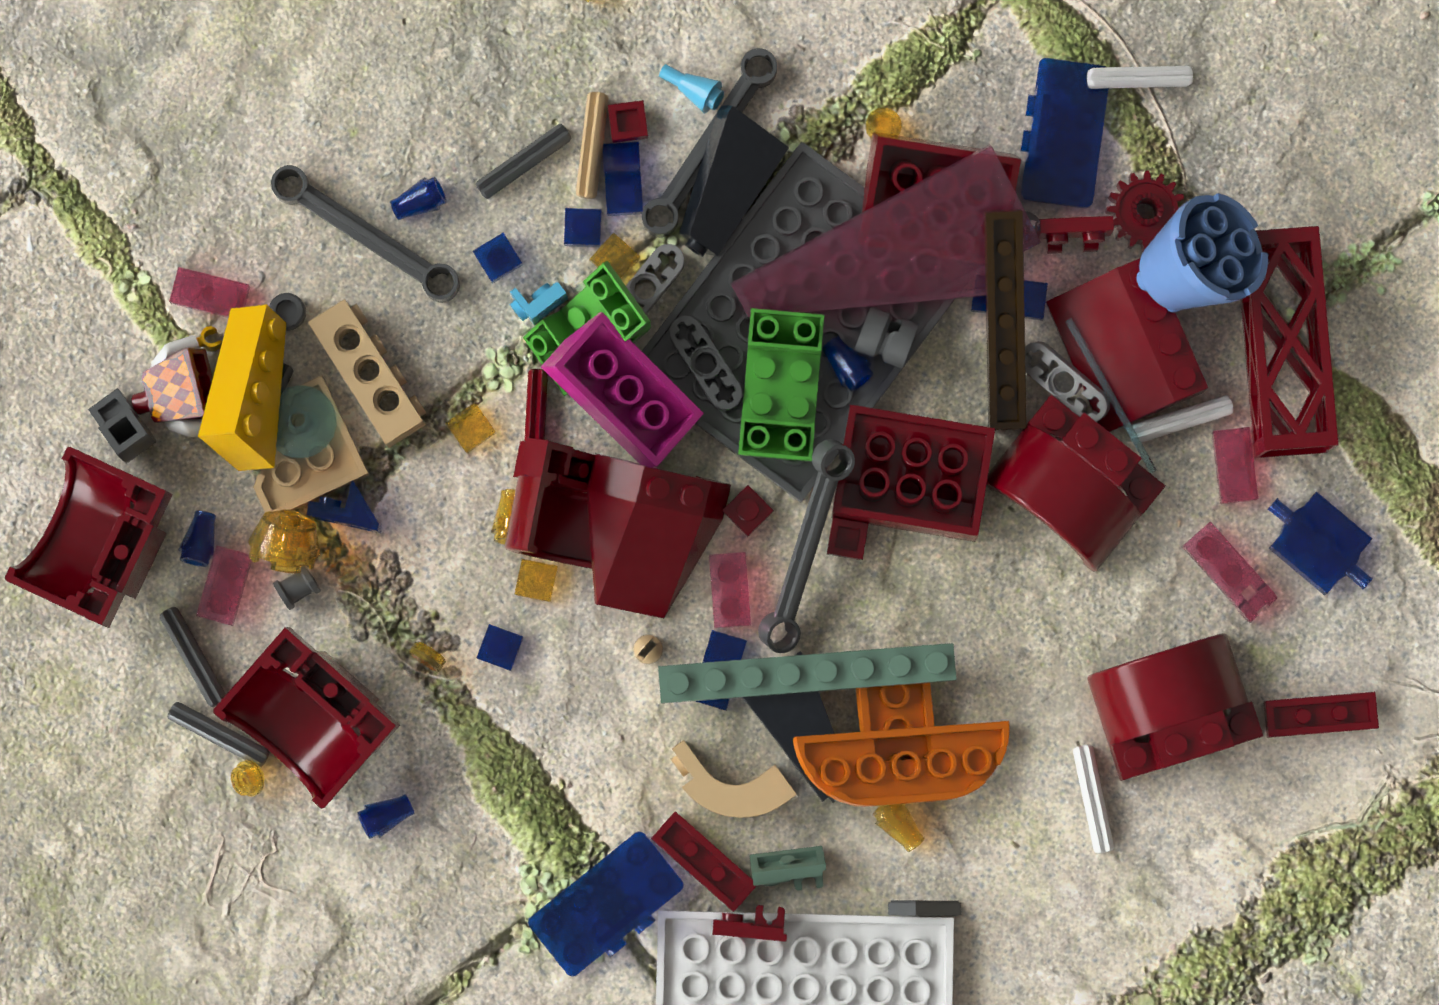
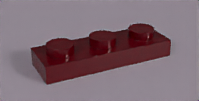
M1375 692L1263 701L1267 738L1379 728Z
M676 811L651 838L733 912L756 887L753 885V880Z

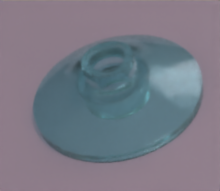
M297 385L283 389L280 396L276 450L292 458H308L320 453L329 445L336 431L337 418L331 401L321 391L313 387ZM303 414L305 417L304 424L299 427L292 424L293 416Z

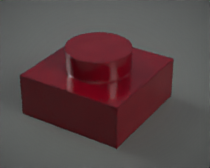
M644 100L608 105L613 143L648 139Z
M749 485L722 510L747 537L774 512Z
M832 518L826 555L863 560L869 523Z

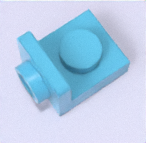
M558 282L552 286L546 283L531 295L533 301L528 304L515 287L510 291L514 301L509 305L522 321L529 318L535 325L568 300V296Z

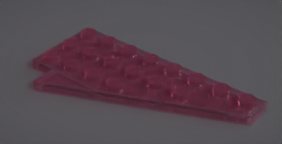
M989 144L735 280L731 285L748 317L751 315V308L801 313L985 296L984 211L1021 209L1023 211V252L1040 244L1041 241L993 147Z

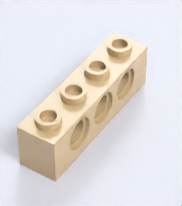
M343 299L310 320L308 324L386 446L391 448L425 426L421 416L426 414V411L415 395L408 398L401 386L406 384L407 381L396 364L390 368L386 364L382 356L387 353V350L376 334L369 337L363 328V325L368 321L357 303L350 307L347 301ZM348 333H356L360 336V343L353 350H345L341 346L343 337ZM368 363H375L379 366L378 376L371 381L363 380L361 378L363 366ZM388 393L396 394L399 397V404L392 411H384L380 408L381 398Z

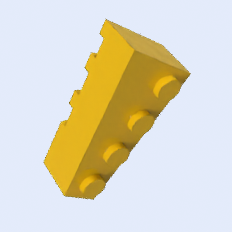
M267 304L231 308L198 434L200 439L238 471L275 468L286 322Z

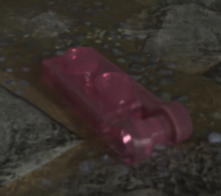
M1211 521L1181 546L1249 623L1258 617L1257 612L1263 606H1270L1278 599L1270 587ZM1250 585L1256 594L1247 601L1241 592Z

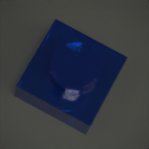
M565 208L564 246L601 247L602 210Z
M504 232L473 250V254L492 284L523 266Z
M489 624L476 659L512 671L524 637Z

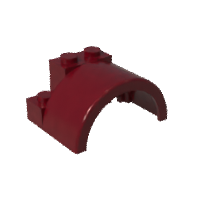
M1050 395L1026 425L1027 429L1022 430L989 471L986 487L991 491H996L1008 497L1034 515L1062 538L1080 556L1086 567L1096 572L1166 485L1138 464L1142 459L1138 454L1085 412L1079 417L1053 395Z
M527 438L526 441H520L513 475L518 480L505 541L506 550L548 561L592 569L587 493L583 492H587L595 457L594 454L575 450L573 447L549 440Z
M67 447L61 458L65 463V480L53 517L32 552L20 564L9 567L5 580L95 623L110 628L124 596L127 595L136 599L167 533L157 527L173 494L77 449Z
M285 627L213 709V713L218 718L244 731L289 768L312 795V801L321 809L329 804L371 754L376 753L400 726L397 721L376 704L379 698L326 651L315 650L291 627ZM354 727H358L361 734Z
M1225 633L1093 673L1087 677L1120 781L1263 737L1253 702L1248 701L1227 634ZM1228 709L1230 714L1225 717L1223 710ZM1149 734L1150 742L1138 743L1133 738Z

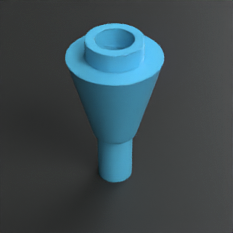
M667 64L662 67L659 73L660 78L677 86L704 114L710 109L716 110L722 102L724 91L721 90V81L688 73L683 74Z

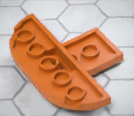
M930 683L856 688L860 732L798 736L793 738L798 761L807 777L818 789L842 803L869 807L944 801L972 793L984 785L997 766L1001 764L1007 750L1010 730L1009 721L935 726Z

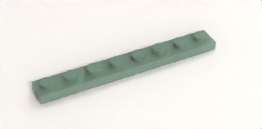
M953 643L658 666L661 704L957 680Z

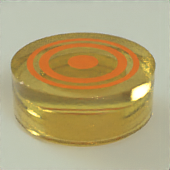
M420 641L415 642L408 652L415 660L437 673L440 672L446 663L445 658Z

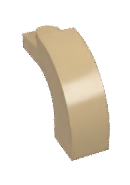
M684 740L672 748L676 756L671 758L673 764L683 777L688 773L693 777L691 781L682 786L683 790L696 803L711 812L735 818L755 817L779 808L797 795L776 765L753 781L740 785H731L713 778L705 770Z

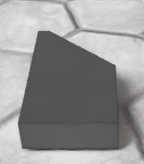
M891 900V902H888V915L958 916L961 915V902Z

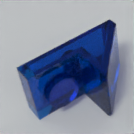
M639 142L603 144L607 216L642 214L643 198Z
M353 480L351 481L345 508H340L341 501L327 497H320L319 503L309 501L306 512L309 518L379 534L382 532L381 523Z

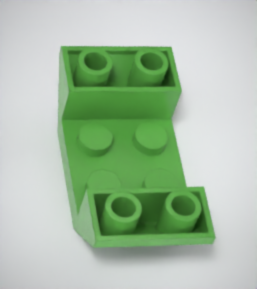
M608 261L603 262L583 281L586 287L560 311L542 319L523 337L542 365L566 338L600 312H603L609 318L624 341L630 339L635 343L651 329L649 318ZM554 381V383L557 385L564 396L568 395V393Z
M751 308L738 455L812 461L824 327L823 314Z

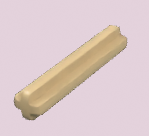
M589 92L587 95L576 185V195L585 199L596 198L598 191L609 99L608 95L602 92Z

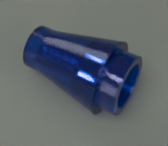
M436 177L430 179L422 178L400 196L390 201L391 208L398 220L438 211L441 205L447 203L445 193Z
M839 336L832 338L823 346L822 351L827 356L842 387L847 386L850 391H855L867 383L874 373L869 368L871 363L844 343Z
M200 510L195 511L194 518L178 549L181 552L180 561L194 566L208 567L210 559H214L215 514Z
M406 794L397 798L364 805V809L357 812L359 821L368 839L375 836L381 838L407 817L415 814Z

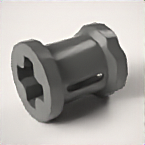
M304 563L299 566V571L285 580L273 582L277 593L289 610L295 608L294 604L312 592L316 594L321 592L319 585Z

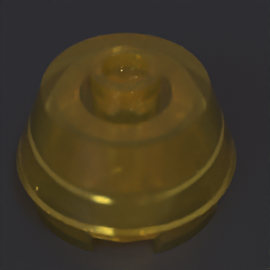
M283 509L265 512L248 539V544L250 545L249 558L254 563L258 562L259 558L271 562V570L301 573L302 566H307V568L313 570L315 560L320 556L316 523L294 510Z

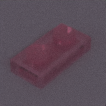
M178 267L169 302L174 305L229 318L231 308L245 307L250 285Z
M1250 427L1213 431L1212 441L1220 504L1258 500Z
M216 545L196 616L234 626L252 563V555Z
M746 552L709 555L714 629L751 626Z

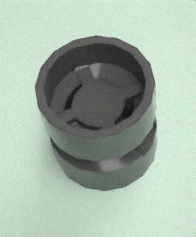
M871 306L854 351L872 358L880 354L882 355L883 362L902 369L919 324L902 317L894 321L891 319L890 313Z

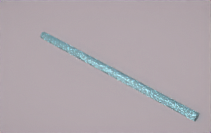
M1072 318L1065 321L1146 467L1150 473L1157 471Z

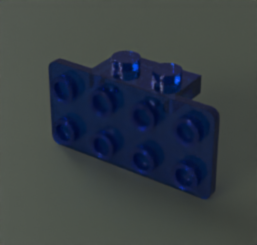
M1051 58L1040 60L1035 94H1028L1025 116L1031 117L1030 130H1023L1020 147L1021 152H1026L1021 196L1024 200L1084 209L1091 207L1094 199L1109 88H1089L1087 72L1092 68H1105L1106 66Z
M636 832L531 916L528 925L566 974L576 976L603 953L606 952L609 957L617 953L627 944L623 937L633 929L640 934L654 923L656 919L652 914L683 889L684 884L643 832Z

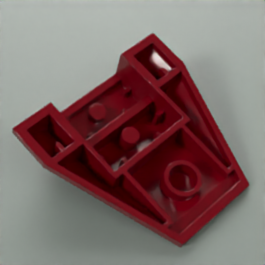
M595 453L587 486L595 604L664 619L723 520L724 512L722 510L727 505L731 484L644 466L628 460Z

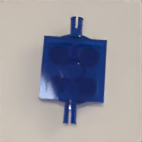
M1317 491L1303 507L1294 512L1278 498L1268 507L1267 510L1284 523L1279 536L1268 549L1323 595H1326L1338 580L1346 576L1360 586L1362 590L1372 581L1373 578L1356 564L1361 552L1373 538Z

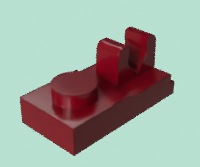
M764 905L756 907L754 923L743 922V914L722 913L721 920H713L712 935L787 942V934L784 933L785 909L778 907L777 917L772 920L770 925L767 924V920L763 917Z

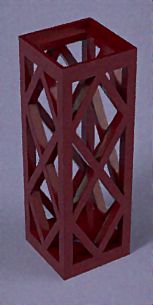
M1319 226L1255 230L1262 252L1268 253L1267 272L1260 287L1252 294L1240 300L1254 458L1328 453L1337 447L1339 443ZM1282 254H1285L1302 277V284L1282 259ZM1276 267L1301 299L1288 325L1263 293ZM1262 308L1265 310L1270 319L1282 333V338H1280V336L1268 322L1266 317L1263 315ZM1305 320L1308 352L1297 339ZM1264 332L1276 347L1268 366L1266 365ZM1291 348H1293L1298 357L1310 371L1311 379L1305 372V370L1302 368V366L1299 364V362L1296 360L1294 355L1291 353ZM1285 361L1309 392L1296 420L1272 389V385ZM1270 402L1275 407L1280 416L1283 418V420L1286 422V424L1289 426V428L1291 429L1290 432L1287 430L1282 421L1270 407ZM1314 416L1316 432L1305 433ZM1272 425L1279 433V435H1273Z

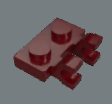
M1113 216L1039 219L1037 223V239H1046L1047 254L1062 253L1063 244L1069 242L1068 238H1083V252H1097L1099 243L1104 242L1105 237L1111 236L1114 231Z

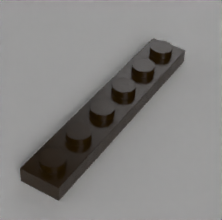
M1021 209L984 211L988 427L995 428V430L1027 429L1023 211Z

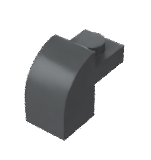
M118 388L88 409L100 426L98 429L117 456L126 464L156 443V439L149 428L140 419Z

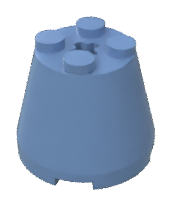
M1217 193L1214 196L1202 195L1190 199L1179 207L1143 251L1140 258V272H1138L1136 277L1139 287L1147 291L1158 304L1174 313L1185 309L1232 303L1245 298L1260 287L1268 267V253L1262 252L1261 244L1255 231L1258 224L1240 203L1226 195Z

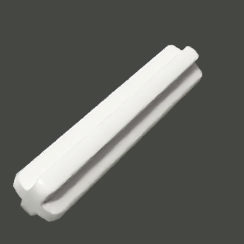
M1190 66L1092 68L1087 72V84L1091 89L1187 87L1193 82V71Z
M1228 395L1132 424L1128 427V435L1133 444H1139L1229 416L1234 412L1233 403Z
M1092 745L1078 746L1073 749L1093 849L1095 853L1099 854L1110 852L1114 849L1094 749Z

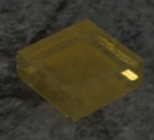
M613 233L589 260L597 268L603 262L608 261L622 280L641 259V256Z
M475 402L445 423L467 454L496 434V431Z
M522 559L514 595L551 603L558 566Z

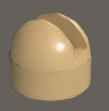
M643 635L636 640L634 654L641 663L653 664L662 656L663 646L657 637ZM652 640L656 643V646L644 658L639 653Z

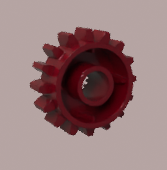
M1145 171L1141 180L1138 179L1135 173H1131L1128 177L1129 185L1120 180L1116 185L1120 194L1110 193L1108 199L1114 203V206H1109L1105 210V214L1113 216L1114 228L1119 232L1115 239L1117 241L1123 238L1128 240L1129 249H1132L1135 244L1141 245L1142 252L1179 209L1178 204L1184 199L1183 194H1173L1172 191L1176 186L1175 182L1167 186L1164 185V174L1162 173L1156 180H1152L1150 171ZM1140 204L1151 206L1155 213L1154 218L1143 219V217H1140L1137 213V206Z

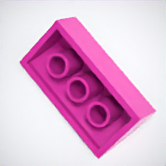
M603 312L598 313L566 338L541 366L640 465L657 467L704 414L630 339L627 341L623 340Z

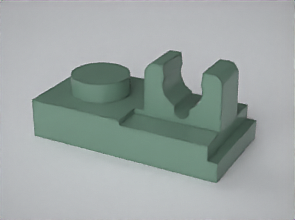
M822 846L749 855L754 886H775L781 882H788L793 879L795 889L800 891L802 890V880L807 877H813L816 887H823V871L826 870V862Z

